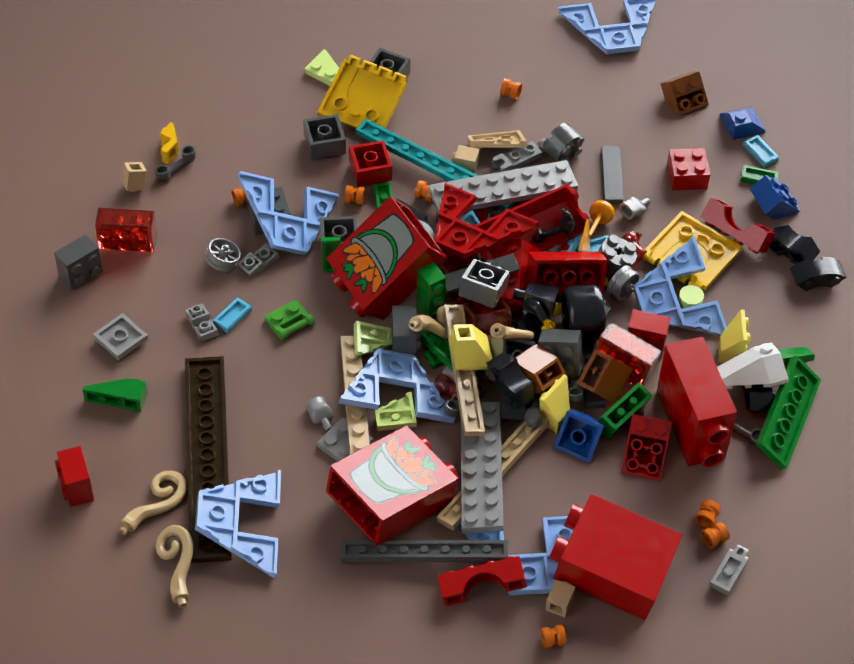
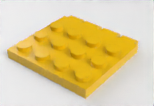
M350 55L348 59L344 58L317 113L320 116L338 114L341 124L353 129H357L365 119L386 129L407 87V76L398 72L393 74L392 70L379 66L377 69V64L366 60L362 63L361 58Z
M681 211L646 247L643 259L652 265L658 263V267L664 259L675 253L676 249L686 244L692 236H695L706 269L704 272L676 279L684 284L688 282V285H694L706 291L742 252L743 246Z

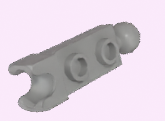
M546 138L540 139L537 145L531 141L527 143V148H516L506 154L502 153L492 159V169L500 168L501 172L514 170L542 157V152H546L543 149Z

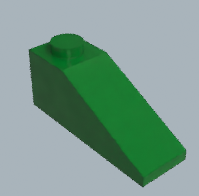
M130 378L83 386L82 389L84 401L139 412L142 411L148 395L146 381Z

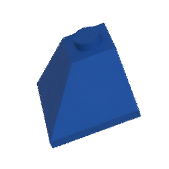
M752 106L723 112L719 115L732 140L766 132Z
M575 409L568 410L553 448L590 463L604 425Z

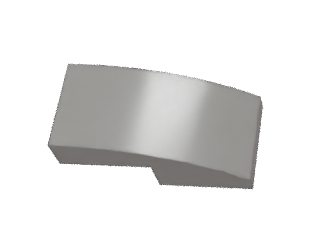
M265 243L254 254L252 252L247 254L237 265L249 276H252L271 265L279 258V255Z
M203 303L185 310L201 342L219 336L218 329L211 321L210 314Z

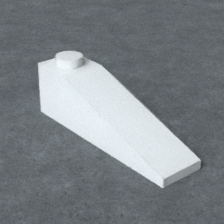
M772 342L755 346L717 367L726 389H732L736 385L752 388V385L763 384V387H772L788 383L789 381L781 353Z

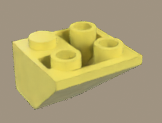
M741 309L720 335L717 347L719 363H725L736 357V355L747 351V344H750V333H747L746 330L748 329L749 320L748 317H745V310Z
M473 324L453 325L449 342L456 371L487 370L486 362L493 359L487 335Z
M565 374L559 380L556 379L547 392H543L539 398L540 407L538 410L541 417L549 420L547 428L556 434L560 431L566 412L570 410L568 379Z

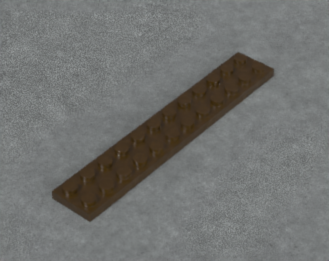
M224 356L185 358L189 533L193 539L194 547L191 563L232 560V552L195 530L199 491L207 488L213 489L219 485H229Z

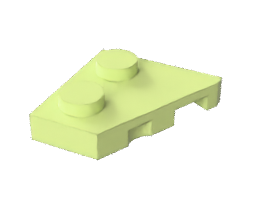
M324 49L305 67V74L330 86L339 67Z
M361 321L354 323V348L356 356L375 352L377 349H388L393 344L392 328Z
M412 392L406 393L405 397L398 401L395 399L389 402L388 405L375 410L377 431L401 429L406 425L409 428L417 427Z

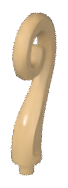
M444 305L440 306L436 311L439 323L427 315H417L410 319L409 328L416 332L428 330L444 339H448L443 313Z
M500 323L493 324L490 328V334L495 339L521 338L532 340L534 338V333L531 331L507 327Z
M163 471L154 476L151 481V490L155 496L165 498L173 493L172 486L159 487L164 481L174 482L177 485L176 492L165 501L137 507L127 513L120 522L122 527L119 532L122 535L134 532L145 519L165 513L178 506L185 498L188 489L185 477L176 471Z
M171 525L159 534L155 549L160 558L164 560L174 559L180 552V543L177 540H173L171 549L168 551L165 550V545L171 537L178 536L180 538L182 553L171 579L170 592L173 602L178 604L179 608H185L187 606L186 601L189 599L186 577L193 556V539L184 527Z

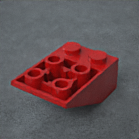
M633 414L621 473L661 481L672 422Z

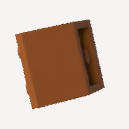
M699 71L689 72L660 83L665 100L678 116L709 105Z
M537 344L515 357L524 375L533 382L534 394L543 392L553 385L556 379L559 380L564 374L567 375L559 358Z
M595 349L577 384L615 404L633 369Z

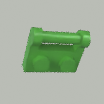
M297 299L264 316L266 323L282 341L299 329L315 324L314 317L305 310Z

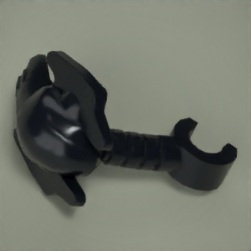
M566 208L562 209L563 212L559 226L546 231L538 228L537 231L540 236L533 235V241L537 244L543 243L547 237L559 234L560 232L566 234L568 240L571 231L576 225L571 213Z

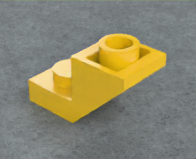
M172 122L160 132L162 162L167 165L179 154L174 123Z

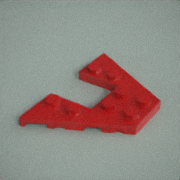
M445 183L434 241L440 249L467 259L537 229L538 221L506 209L486 231L459 219L476 202V195Z

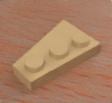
M520 130L468 136V144L472 148H527V141Z

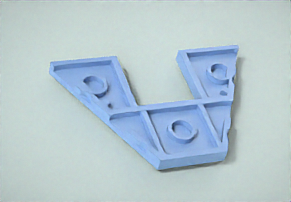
M623 0V6L629 23L599 26L591 3L558 7V13L606 55L640 50L656 0Z
M240 171L237 177L270 247L301 255L308 253L312 242L316 239L317 233L320 230V218L327 217L329 212H331L339 194L306 187L304 189V218L274 212V179Z
M692 236L686 244L676 249L675 253L664 259L657 268L646 274L645 278L635 283L634 293L640 311L671 317L669 326L720 336L727 326L718 301L681 309L671 279L705 271L706 267L695 236Z
M377 349L374 352L372 358L368 360L366 366L358 373L355 380L349 385V388L339 400L340 404L378 410L380 405L379 382L414 388L415 417L447 423H454L456 419L455 416L450 415L444 410L445 400L440 397L435 385L429 382L426 377V371L419 365L415 355L384 349Z
M281 470L265 476L261 474L255 478L238 480L234 484L226 486L219 485L213 489L200 490L197 496L195 522L196 531L273 578L277 574L278 538L238 532L239 502L278 508L280 504Z
M568 516L542 518L546 553L508 555L520 556L527 583L526 588L509 591L508 594L510 596L550 593L555 582L553 576L559 563L550 560L549 556L558 536L569 540L573 533V530L564 527ZM503 531L465 533L469 540H504Z

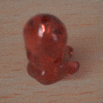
M629 232L622 239L635 244L637 253L635 263L641 262L645 255L644 248L639 244L642 234L640 232Z
M447 374L438 375L434 380V386L437 390L441 392L442 396H449V399L458 401L456 385L453 379Z

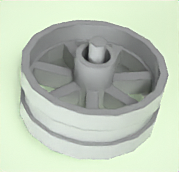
M216 238L209 243L204 257L206 262L215 270L229 272L236 267L241 252L234 242L225 238Z
M626 265L614 274L608 284L607 291L618 301H623L635 291L634 284L640 280L641 276L633 268Z

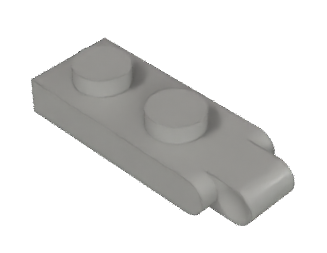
M738 544L734 550L730 548L710 581L709 587L728 596L749 560V557H747L749 550Z

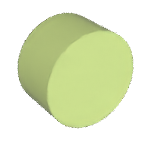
M694 285L683 287L678 298L681 309L703 304L704 293L699 287Z

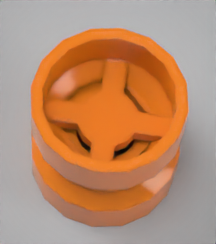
M505 78L500 88V95H509L512 99L517 100L522 91V83H513L510 79Z
M420 180L416 185L414 197L424 198L426 202L433 203L428 190L429 185H427V182Z
M347 185L344 202L349 204L355 202L357 205H363L365 187L354 188L351 185Z
M236 188L231 191L233 201L237 207L243 206L247 202L243 188Z
M710 499L703 500L700 505V511L695 516V521L702 527L712 528L716 522L715 517L721 511L720 505Z
M722 522L714 524L711 529L707 528L701 531V538L709 549L718 546L719 542L724 543L730 539L729 532Z
M562 624L555 625L554 628L543 627L540 629L544 649L552 648L553 645H566V633Z

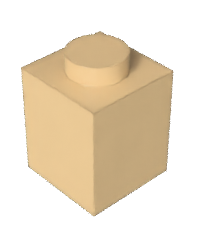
M458 145L457 151H454L451 161L475 174L479 162L480 149Z
M142 162L124 163L122 183L127 191L136 192L144 190L147 171Z
M555 580L547 598L545 610L566 617L574 598L575 586L566 581Z

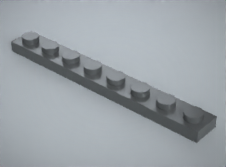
M342 540L341 562L500 561L508 557V540H387L378 546L371 540Z

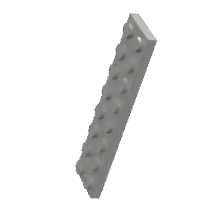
M567 160L436 183L428 187L437 214H439L440 205L442 204L441 199L444 194L445 183L476 195V202L467 211L534 199L565 184H569L572 189L578 191V183Z
M500 401L480 403L485 428L484 436H464L461 421V509L463 534L504 531Z

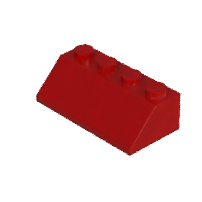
M511 239L503 243L502 257L513 253L520 272L509 276L508 286L500 299L502 316H511L522 308L523 301L513 299L515 288L526 290L529 284L527 275L529 252H541V249L522 239Z
M601 251L529 252L527 263L528 282L559 287L558 295H562V291L569 286L594 284L600 288L603 295L608 260Z

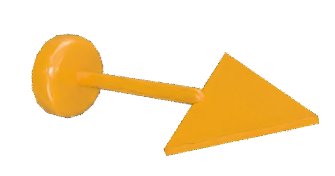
M597 200L590 206L589 215L594 223L589 230V219L586 220L579 251H590V237L597 225L610 223L614 218V208L607 201Z

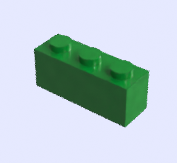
M433 262L418 269L417 307L423 315L433 319L437 318V309L445 305L446 277Z
M637 383L600 417L598 422L604 425L602 434L609 440L632 419L633 414H638L648 404L653 395L644 386Z

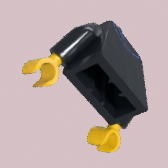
M529 283L526 290L515 288L513 299L523 301L521 309L536 314L540 322L543 321L544 325L541 327V330L555 329V323L548 319L552 315L557 317L561 313V304L557 302L559 287Z

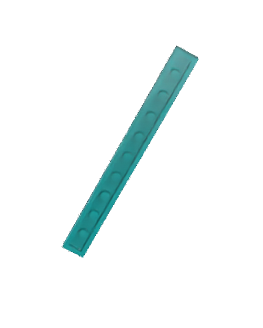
M367 119L356 129V135L370 142L384 140L387 151L446 181L478 176ZM515 202L497 205V207L503 210L510 209Z

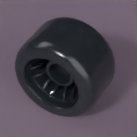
M594 284L566 287L562 291L561 296L564 330H581L582 343L602 340L606 331V315L600 288Z

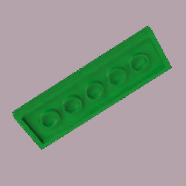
M797 355L790 358L786 368L789 381L779 385L756 442V446L781 470L788 467L821 379Z

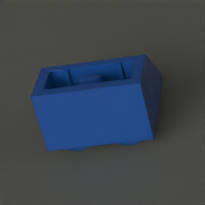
M765 175L750 188L765 215L774 220L800 212L797 206L798 201L790 195L789 187L785 183L781 184L774 177L771 178Z

